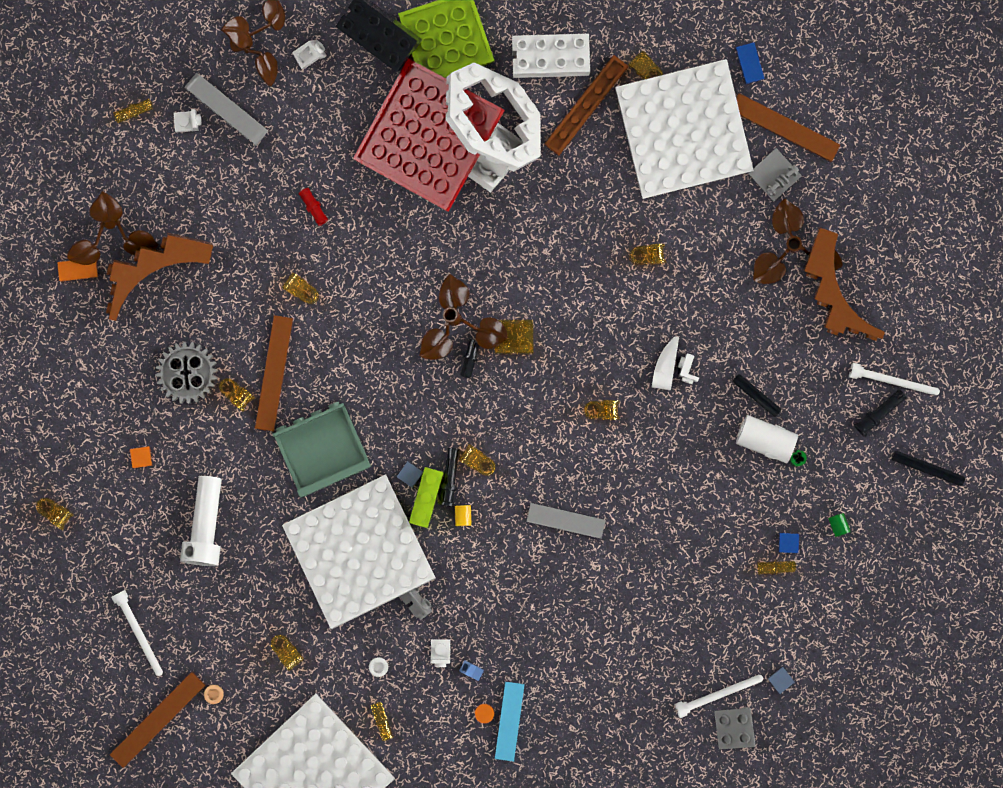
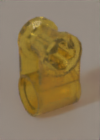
M641 51L628 63L629 67H633L637 71L636 74L644 80L651 77L650 73L653 75L657 73L658 76L663 75L661 69L644 51Z
M665 244L637 246L631 250L629 260L634 265L665 264L666 260L664 259L663 251ZM635 251L641 252L643 259L640 261L636 260L633 253Z
M293 272L282 286L284 290L307 304H315L319 299V292ZM307 291L312 292V295H314L312 299H307V295H305Z
M230 378L223 379L219 384L220 392L242 412L245 411L244 408L247 404L256 398ZM232 382L233 390L225 392L223 389L224 383Z
M620 400L590 401L583 407V414L588 419L620 420L618 416ZM589 405H594L597 408L596 415H590L587 412Z
M468 444L459 458L460 462L482 475L490 476L495 472L496 465L494 461L470 444ZM488 462H490V467L492 469L490 471L486 470L484 472L482 464H487Z
M42 498L37 501V512L61 530H64V525L69 518L74 516L71 511L51 498ZM44 501H48L51 505L48 512L42 510L41 505Z
M278 634L273 637L271 647L288 671L304 660L303 656L298 653L296 647L291 644L285 635ZM276 639H283L285 641L283 643V648H281L280 646H275V644L277 643Z

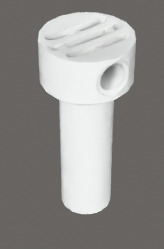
M199 476L191 540L190 542H182L180 562L201 566H219L221 546L214 545L221 478L211 476Z

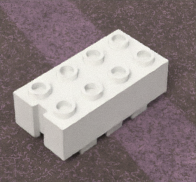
M589 34L512 36V55H516V58L513 59V78L589 76Z

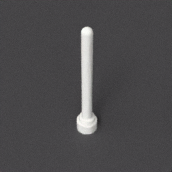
M851 364L850 369H852V372H849L850 378L866 377L932 395L940 393V390L935 387L865 370L864 367H861V364Z
M124 590L112 596L114 604L117 603L123 610L155 674L161 676L163 671L127 603L128 595Z
M756 675L689 703L678 702L674 704L676 710H678V716L683 718L692 709L763 681V676Z

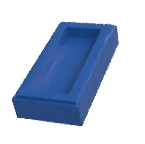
M755 43L736 47L745 84L764 80Z

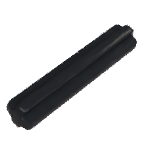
M738 374L733 379L734 384L771 415L776 417L781 412V408L742 375Z

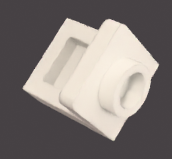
M687 353L685 357L680 359L678 365L681 368L679 377H682L683 382L693 384V381L698 382L699 377L689 374L694 355Z

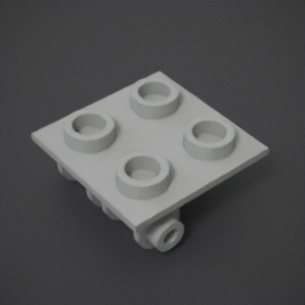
M777 148L753 168L754 171L748 173L773 201L802 176L798 172L799 169L795 165L792 166Z
M743 707L741 709L714 711L719 749L756 747L751 708Z

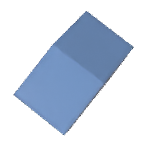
M465 660L459 671L479 681L484 669Z

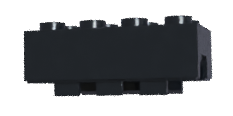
M353 0L348 7L350 12L343 14L335 27L395 72L401 71L404 63L411 53L416 50L422 39L372 1Z

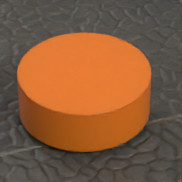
M480 704L475 710V717L480 723H489L494 717V710L489 704Z

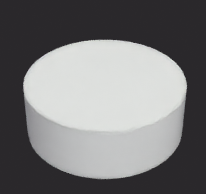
M381 657L374 658L369 664V671L373 676L381 677L387 673L388 663Z

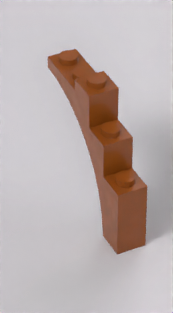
M818 227L803 271L807 272L806 276L817 280L818 276L821 277L813 299L818 300V305L828 307V304L831 305L824 327L828 328V333L837 336L839 332L844 334L845 328L849 327L848 331L854 334L863 332L867 334L866 338L877 341V338L883 339L885 332L871 326L860 318L848 305L840 291L834 268V252L838 234Z
M167 233V237H163L160 248H164L163 251L140 246V251L136 250L134 261L137 264L114 259L113 264L109 263L106 274L110 275L109 281L116 282V284H112L110 295H113L112 303L108 302L106 314H109V320H117L120 308L128 294L149 274L177 263L198 262L209 264L213 243Z

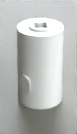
M747 415L740 426L736 444L761 453L768 458L788 463L794 451L798 434Z

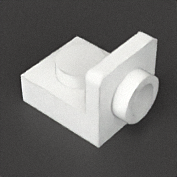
M318 40L308 41L292 52L301 69H305L318 59L326 57L325 48Z
M191 109L188 112L174 113L175 132L199 131L198 125H201V115L197 114L195 109Z
M431 639V663H435V667H446V664L450 663V639Z

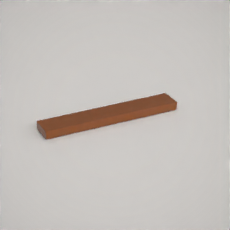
M613 55L544 145L560 156L629 66Z
M738 93L736 100L741 117L829 162L833 161L840 144Z
M274 315L255 429L275 431L293 318Z
M191 672L110 756L124 768L206 685Z

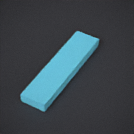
M505 681L495 759L514 761L525 684Z

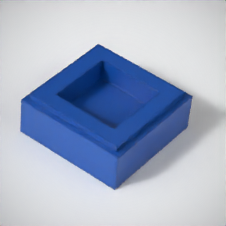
M779 533V552L799 553V534Z

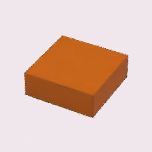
M149 446L130 449L132 468L152 466Z

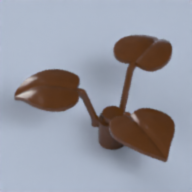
M266 0L264 2L262 13L268 23L251 33H248V22L241 16L230 19L221 28V31L230 39L232 51H245L246 54L253 53L259 55L255 59V66L259 75L269 87L274 84L277 77V61L270 52L263 54L261 51L251 50L250 48L253 45L251 36L270 26L275 31L282 29L285 24V12L278 0Z
M102 191L89 209L90 216L100 222L95 243L92 245L88 240L76 242L69 249L67 259L82 265H90L97 262L100 258V250L96 247L104 227L113 229L115 226H118L123 239L126 241L123 244V248L131 255H135L136 250L140 251V246L156 249L158 243L150 233L143 230L133 231L127 237L118 220L123 214L122 207L113 197Z
M783 199L777 205L772 217L774 230L778 234L788 232L790 236L786 242V250L779 259L771 252L758 256L754 264L753 280L757 283L772 284L781 280L786 273V266L781 261L789 252L797 253L802 250L809 255V251L802 246L801 239L794 236L791 232H796L803 226V213L787 199ZM835 250L834 268L837 270L843 266V262Z
M449 274L439 292V303L445 309L443 319L446 321L444 324L446 326V333L438 328L426 332L422 339L419 356L428 360H438L446 357L453 347V342L447 338L449 336V326H457L461 322L478 331L475 336L476 342L484 349H493L507 340L508 333L505 326L495 318H483L480 322V328L464 320L457 311V306L461 307L467 303L470 292L462 281Z

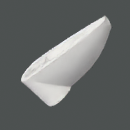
M673 337L660 354L654 370L653 388L671 390L679 337Z

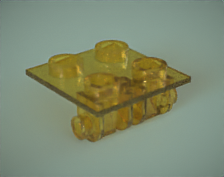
M498 320L505 326L508 338L505 342L495 347V354L510 353L512 355V353H516L518 355V353H527L529 355V353H533V320Z

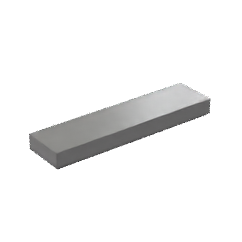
M531 503L526 522L602 539L606 520Z

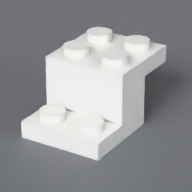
M497 123L489 138L491 139L496 136L507 152L524 143L499 123ZM480 154L468 177L491 193L508 173L509 169L502 163L497 165L486 160L485 156Z

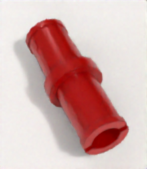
M309 188L300 191L299 196L304 201L307 207L306 210L308 213H311L317 225L325 224L328 218L322 211L320 202L316 201Z

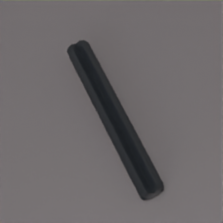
M894 451L892 455V461L958 486H962L965 482V477L899 451Z

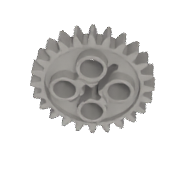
M183 342L182 347L176 343L175 350L168 347L170 353L163 352L164 360L158 359L162 366H156L157 369L161 370L160 373L155 374V376L161 377L157 384L164 385L160 390H167L166 397L173 395L172 401H176L179 398V402L183 404L186 399L187 403L191 404V399H194L198 403L199 396L205 399L204 393L211 394L209 387H215L212 380H218V378L213 376V373L219 371L213 369V366L217 362L210 361L214 356L212 354L206 356L208 350L204 349L201 351L202 346L200 344L195 348L193 342H191L189 347L186 342ZM185 356L188 357L187 369L191 371V374L188 375V381L190 385L189 390L186 389V376L182 375V372L186 371L184 361ZM194 358H199L201 361L197 368H193L191 365V361ZM176 359L181 361L179 369H173L172 363ZM195 377H201L202 384L199 387H194L192 383ZM181 378L183 385L177 389L173 385L174 380Z

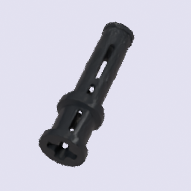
M898 389L896 393L875 411L866 413V417L859 423L856 422L854 427L863 437H866L872 428L880 425L881 419L907 399L906 395L904 394L898 398L903 393Z
M447 448L443 484L440 485L441 498L438 501V505L455 507L453 500L454 492L457 491L455 478L460 449Z

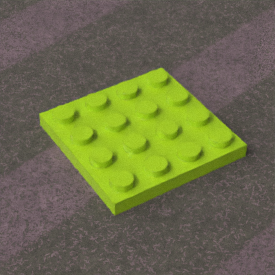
M437 0L398 13L401 24L422 39L416 50L411 53L414 62L440 76L447 78L452 72L472 63L485 66L495 62L474 0Z

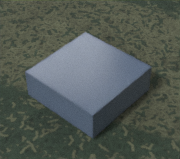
M407 461L397 475V478L413 488L423 472Z
M783 667L767 678L779 694L795 683Z

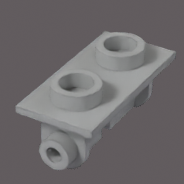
M418 587L399 596L406 605L410 601L413 602L409 610L416 619L422 620L432 612L430 602L419 595Z

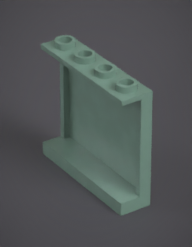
M335 402L328 406V410L324 412L321 409L311 413L310 418L305 420L304 417L293 421L294 425L290 427L283 425L275 429L276 433L272 434L287 464L300 498L372 467L344 403L339 404V402Z

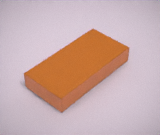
M71 261L57 262L60 282L98 277L97 262L90 265H82Z

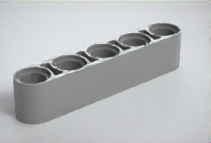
M198 73L184 87L203 104L205 103L214 113L221 116L230 126L237 129L246 139L253 142L255 146L268 132L266 128Z

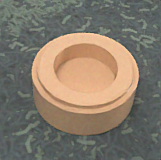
M210 685L204 691V698L210 704H217L223 699V689L218 685Z

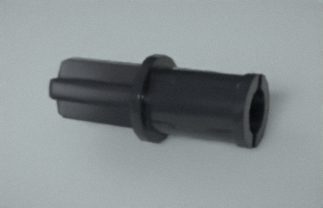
M469 339L466 355H463L464 362L460 375L465 378H471L475 362L478 361L477 354L480 346L472 339Z

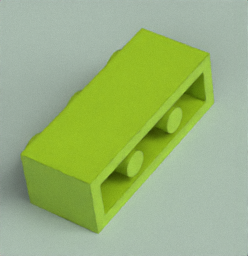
M424 468L409 523L425 528L429 527L444 472Z

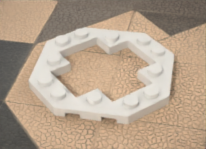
M477 63L467 65L447 76L449 90L446 92V105H448L446 121L468 152L474 155L477 153L484 155L486 160L497 165L502 163L513 172L541 156L540 112L518 82ZM481 82L491 97L503 92L524 121L514 128L524 143L507 152L496 136L484 142L468 120V117L463 113V111L473 105L463 90Z

